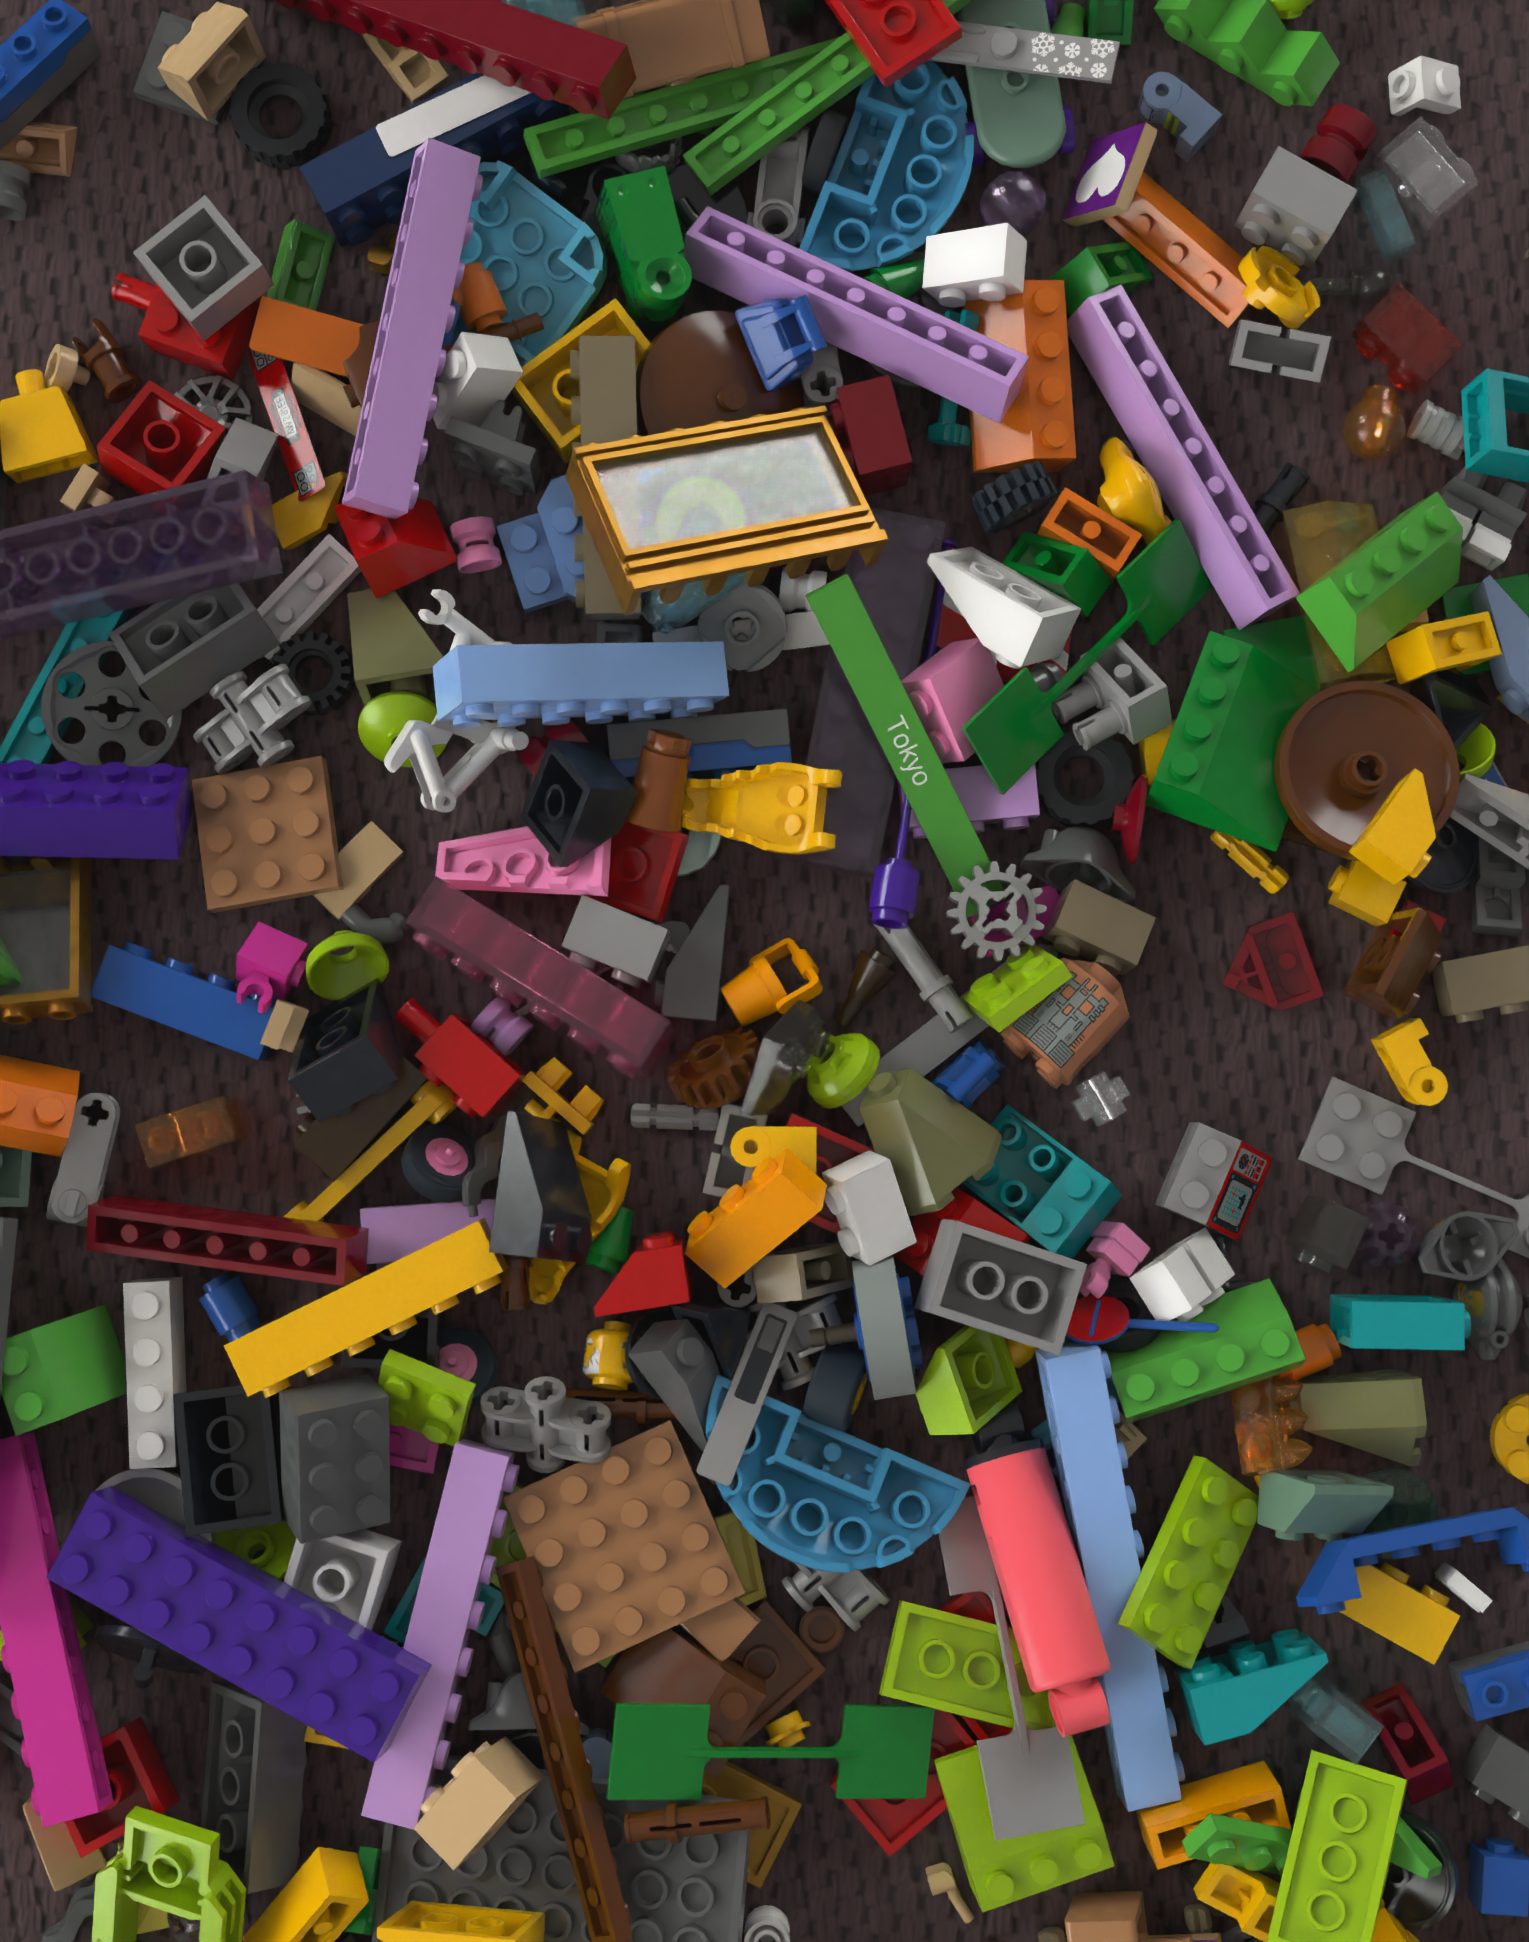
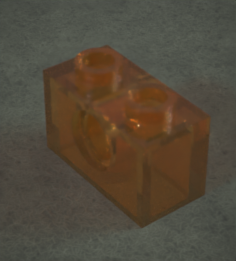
M220 1096L135 1124L148 1168L163 1167L248 1139L234 1096Z

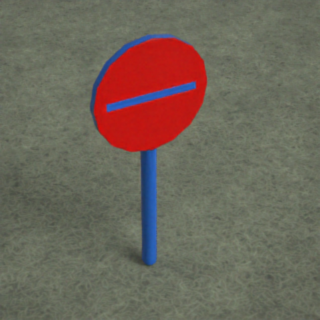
M1102 1295L1099 1299L1095 1296H1087L1076 1300L1066 1336L1077 1343L1099 1345L1116 1340L1126 1332L1127 1328L1214 1333L1219 1330V1326L1216 1323L1130 1319L1129 1310L1124 1303L1113 1297Z

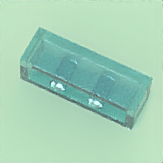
M1385 168L1359 177L1353 188L1358 190L1355 195L1383 261L1386 262L1409 253L1416 244V241Z

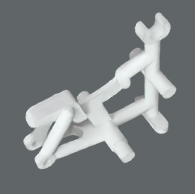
M433 589L431 595L438 599L441 604V610L438 615H434L428 609H420L418 612L420 619L425 623L432 625L444 624L455 633L450 651L457 645L512 644L510 642L493 640L454 610L455 600L445 590ZM436 714L431 724L419 720H409L386 754L384 765L390 772L394 773L409 757L422 791L420 798L422 805L426 809L447 813L454 809L456 799L499 754L523 750L527 747L529 739L524 732L515 729L516 726L503 727L499 726L498 722L490 723L481 720V725L476 727L456 728L453 727V721H438ZM453 734L469 739L474 743L470 750L443 776L432 745L447 744Z

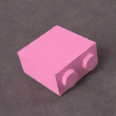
M978 638L951 642L901 680L941 763L965 761L973 755L975 750L962 727L1004 687L990 650L983 646Z

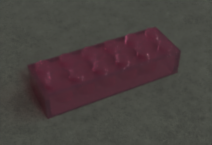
M435 876L406 921L408 926L415 932L412 939L420 944L422 949L441 961L446 954L453 958L450 963L457 967L459 972L478 984L486 978L491 982L489 987L495 991V994L511 1005L518 1008L523 1001L530 1006L528 1012L534 1015L533 1018L555 1032L560 1025L568 1029L567 1036L572 1039L571 1041L592 1055H595L597 1050L600 1049L608 1054L606 1060L610 1063L611 1067L631 1079L634 1078L636 1073L647 1079L675 1034L671 1021L437 876Z

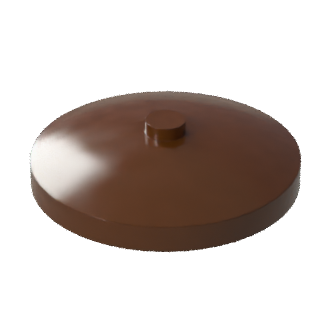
M726 311L694 313L666 327L649 344L636 371L637 426L641 436L665 433L674 428L689 429L701 427L716 421L730 422L748 419L757 414L771 415L789 412L792 409L804 407L799 378L793 384L773 391H768L765 388L736 320L735 313ZM797 444L664 467L662 469L678 482L692 478H708L724 484L734 494L756 488L777 475L790 460Z
M1344 682L1318 692L1292 715L1285 725L1276 747L1274 760L1276 787L1282 805L1292 822L1309 840L1320 848L1336 856L1353 861L1360 860L1349 853L1350 849L1397 783L1413 769L1416 768L1423 773L1435 834L1448 820L1454 808L1459 790L1460 773L1457 753L1442 722L1432 710L1413 695L1397 687L1380 682Z

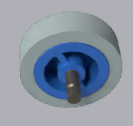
M893 1255L871 1266L860 1260L852 1261L853 1289L857 1312L853 1313L854 1322L828 1326L826 1329L823 1327L809 1329L811 1346L815 1348L826 1346L827 1344L834 1345L858 1341L859 1350L863 1349L868 1379L872 1385L874 1400L916 1394L913 1375H915L916 1368L923 1367L909 1277L899 1278V1274L895 1270Z

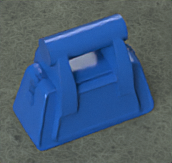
M806 295L789 301L787 298L768 299L740 308L735 312L736 320L763 384L768 391L793 384L813 363L812 354L827 347Z
M977 1038L976 1042L968 1045L931 1083L968 1109L1000 1077L999 1072L1006 1067V1064L992 1048H989L981 1039Z

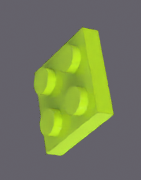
M1036 944L1031 947H1021V955L1015 958L1010 954L1006 960L1007 964L994 974L988 973L978 978L971 985V991L962 997L971 1011L998 1033L1073 977L1062 961Z
M389 1349L382 1362L378 1381L380 1387L389 1396V1424L407 1427L423 1434L432 1442L446 1443L454 1447L455 1443L460 1441L464 1435L476 1384Z

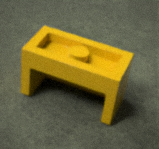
M1489 611L1424 624L1386 642L1399 684L1409 683L1429 673L1456 667L1458 671L1467 670L1502 654Z

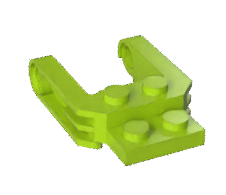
M135 1806L125 1818L124 1846L117 1851L116 1856L107 1862V1866L96 1874L92 1942H136L139 1903L189 1920H201L199 1942H242L246 1887L229 1864L219 1860L220 1833Z

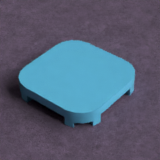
M497 160V163L482 162L479 164L478 174L483 176L482 187L476 201L471 203L469 218L474 220L473 230L467 245L462 246L460 261L464 265L472 262H482L485 270L491 271L508 311V314L502 319L503 325L511 323L512 319L516 321L538 312L544 330L522 338V341L516 340L511 342L518 362L522 367L575 328L599 294L605 282L608 259L602 242L585 222H582L524 178L512 166ZM460 312L451 344L456 342L461 332L478 334L477 330L469 331L466 329Z

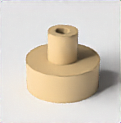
M56 344L50 353L45 369L44 381L46 387L60 386L67 392L73 382L86 386L90 378V371L78 365L77 350Z

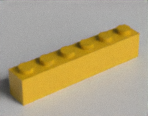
M485 1217L224 1345L247 1396L249 1397L261 1390L265 1398L272 1396L291 1386L288 1379L289 1376L304 1370L307 1377H310L334 1365L330 1356L344 1349L347 1350L351 1357L375 1345L372 1336L387 1328L392 1336L417 1324L414 1315L428 1308H431L433 1314L436 1315L460 1303L456 1296L458 1293L473 1287L477 1295L501 1283L502 1281L498 1274L509 1267L502 1254L489 1252L491 1230Z

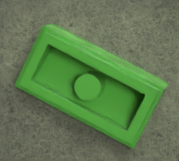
M295 219L285 225L271 278L275 285L268 290L267 297L316 311L335 236Z

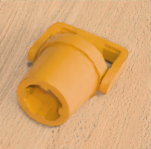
M785 938L751 958L749 967L722 986L720 991L741 1027H744L778 1011L781 1014L789 1013L818 996L822 992L823 986L817 976L819 968L805 949H799L793 939ZM791 954L792 962L802 977L808 980L809 983L787 995L770 965Z

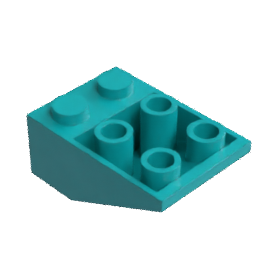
M1007 1104L991 1124L1002 1136L992 1169L977 1181L970 1176L962 1183L1013 1225L1031 1236L1030 1238L1043 1249L1073 1259L1123 1195L1111 1181Z
M1284 1629L1271 1635L1272 1641L1255 1645L1250 1640L1236 1642L1227 1647L1228 1653L1210 1657V1654L1206 1652L1198 1653L1192 1669L1182 1666L1173 1667L1189 1724L1205 1746L1250 1734L1329 1662L1326 1652L1305 1632L1299 1633L1298 1629Z

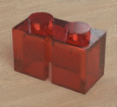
M1399 283L1373 308L1351 334L1356 339L1355 343L1358 350L1365 357L1371 360L1376 358L1379 362L1383 361L1387 365L1386 369L1388 370L1387 374L1390 381L1401 390L1408 389L1413 395L1463 346L1454 335Z

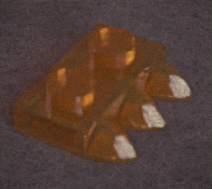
M1272 1376L1230 1390L1243 1475L1254 1477L1293 1468L1302 1463L1313 1450L1311 1445L1302 1440L1287 1438V1436L1298 1431L1308 1419V1416L1298 1409L1283 1408V1405L1291 1402L1302 1390L1303 1384L1297 1380L1288 1377Z

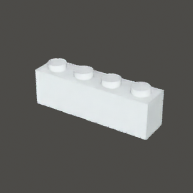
M182 1277L137 1279L123 1283L130 1469L176 1467L179 1465L173 1394L187 1392Z

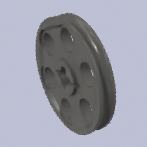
M113 641L91 643L69 653L51 672L42 695L41 709L44 727L52 744L59 753L68 761H75L81 765H104L99 758L100 748L105 743L113 741L120 743L124 747L126 757L123 763L128 766L149 767L160 761L170 750L177 738L181 724L182 709L166 719L152 701L142 697L139 685L127 664L124 672L118 677L104 675L99 668L101 657L107 652L119 653ZM76 673L83 677L86 688L80 697L69 699L60 693L58 684L65 674ZM108 697H116L119 705L131 709L138 708L140 711L118 714L117 722H108L106 714L99 711H86L85 708H99L100 705H107ZM76 718L84 724L86 729L85 736L79 743L68 744L60 738L58 733L59 726L65 719ZM149 720L160 722L166 729L165 740L157 746L146 745L139 737L140 727Z

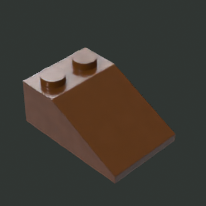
M1420 908L1392 913L1388 923L1377 926L1342 994L1389 1019H1400L1403 1013L1408 1015L1420 997V991L1416 988L1423 975H1429L1441 957V951L1437 950L1443 937L1428 912ZM1392 928L1401 932V938L1392 935L1387 939Z
M674 1626L623 1650L602 1685L600 1692L615 1704H710L708 1742L715 1747H736L766 1697V1681L730 1659H727L724 1663L718 1661L693 1636ZM711 1758L706 1763L704 1770L717 1778L729 1758Z

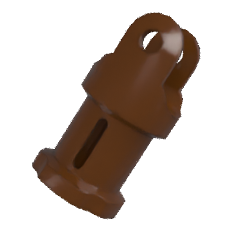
M93 318L92 324L100 335L98 342L90 350L77 337H72L71 342L88 371L95 373L104 386V396L107 401L119 403L137 393L141 389L142 380L139 375L132 373L122 358V348L106 325L99 319Z

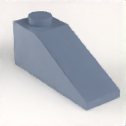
M1489 575L1470 594V599L1475 614L1489 611L1501 648V655L1488 660L1495 687L1502 695V701L1506 708L1513 714L1520 715L1527 722L1529 720V617Z

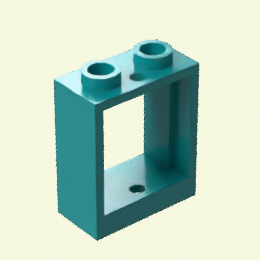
M1487 368L1461 390L1466 471L1529 483V450L1508 446L1505 410L1529 415V377Z
M1330 1294V1329L1338 1343L1350 1348L1465 1350V1339H1468L1471 1333V1319L1469 1312L1465 1311V1303L1452 1299L1425 1295Z

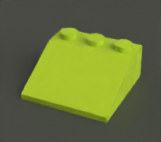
M1072 1735L1068 1736L1085 1824L997 1841L994 1839L978 1746L975 1745L933 1760L967 1878L982 1913L1114 1867L1103 1823Z

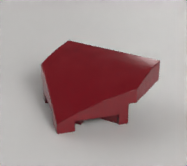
M1294 912L1281 915L1249 928L1223 981V985L1280 1011L1324 996Z

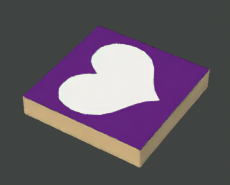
M1145 122L1092 140L1062 220L1069 225L1077 227L1127 213L1155 141L1157 129Z

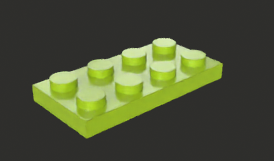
M1194 1455L1117 1624L1179 1666L1192 1669L1257 1521L1259 1496L1207 1458Z
M900 1600L879 1694L1014 1728L1015 1721L997 1625ZM1007 1627L1025 1724L1033 1730L1056 1727L1049 1704V1690L1035 1693L1030 1689L1013 1629Z
M1311 1750L1267 1942L1373 1941L1408 1783L1407 1779Z

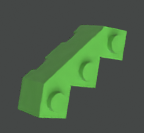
M1159 0L1153 8L1163 22L1164 30L1170 37L1189 46L1218 64L1225 71L1241 78L1283 106H1313L1340 64L1322 32L1287 30L1269 0Z

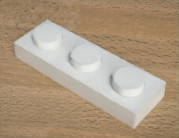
M328 534L257 610L281 644L285 641L289 644L293 641L291 635L296 633L301 635L361 572V569L354 556ZM277 646L269 651L265 657L274 664L272 661L274 653L279 655L282 649Z

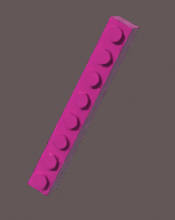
M34 1432L0 1439V1626L5 1644L1 1650L2 1663L5 1670L11 1673L14 1687L11 1697L12 1710L15 1718L21 1720L24 1735L21 1744L22 1758L25 1765L31 1768L34 1782L31 1792L32 1806L35 1813L41 1816L44 1828L98 1813L112 1804L114 1800L69 1591L46 1578L60 1550Z

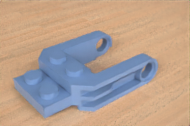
M662 468L638 472V486L650 483L649 478L666 472ZM566 475L551 479L537 506L538 513L496 526L525 613L566 600L576 604L575 580H584V563L575 562L574 534H583L582 516H574L573 494L566 480ZM660 589L641 592V600L658 595Z

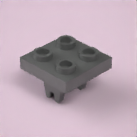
M498 400L480 427L454 417L450 418L444 434L453 464L457 466V470L460 473L476 480H480L482 476L496 480L499 487L514 495H523V492H527L536 496L542 476L537 450L523 444L526 428L521 423L523 414L521 407L515 406L510 415H504L506 409L505 402Z

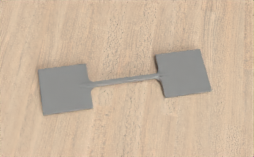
M1335 1077L1331 1078L1298 1160L1380 1195H1383L1394 1166L1399 1162L1408 1161L1512 1206L1517 1213L1516 1224L1520 1234L1508 1250L1529 1258V1192L1524 1198L1516 1200L1412 1156L1405 1148V1139L1415 1117V1111Z
M965 1497L954 1517L938 1533L949 1594L952 1596L979 1591L984 1592L990 1597L993 1604L1015 1721L1014 1728L1008 1735L977 1740L994 1839L997 1841L1083 1825L1085 1820L1068 1736L1063 1738L1057 1727L1033 1730L1025 1724L1001 1598L1002 1590L975 1497Z

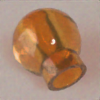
M1374 385L1366 388L1362 393L1361 401L1350 409L1342 427L1344 442L1351 453L1361 459L1372 461L1384 459L1393 454L1403 442L1406 433L1405 418L1397 406L1398 394L1392 388L1383 385Z

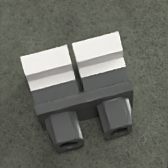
M1464 466L1457 476H1454L1441 489L1439 494L1463 527L1461 555L1492 571L1505 562L1512 547L1510 543L1515 532L1527 515L1526 512L1521 510L1527 490L1513 482L1505 481L1500 486L1496 495L1493 496L1482 490L1488 475L1466 471Z

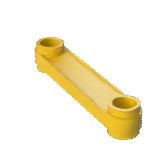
M428 1080L410 1098L414 1106L347 1168L337 1180L329 1185L309 1205L303 1200L284 1217L324 1222V1217L426 1121H430L434 1125L439 1124L457 1108V1105L452 1100L456 1093L447 1085L441 1084L438 1087Z

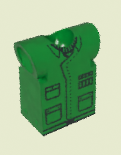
M661 166L604 180L595 207V213L619 285L623 288L626 296L627 311L635 324L647 331L660 330L673 321L692 280L691 267L685 259L683 252L685 246L666 167Z

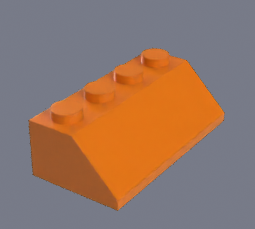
M1024 280L1023 293L1006 295V298L1001 301H986L983 299L966 301L965 305L962 306L963 310L966 309L979 314V324L976 332L1029 356L1019 394L1000 424L969 409L974 473L1010 472L1016 468L1021 469L1025 464H1032L1036 461L1042 462L1047 472H1056L1076 459L1064 280Z
M0 1055V1145L62 1157L69 1139L78 1098L80 1071Z

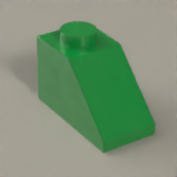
M1120 242L1085 248L1049 280H1064L1066 311L1072 316L1088 297L1118 285H1122L1126 294L1154 278L1137 249L1129 242Z
M1024 531L1002 562L1003 565L1082 608L1079 615L1088 617L1112 582L1088 549Z

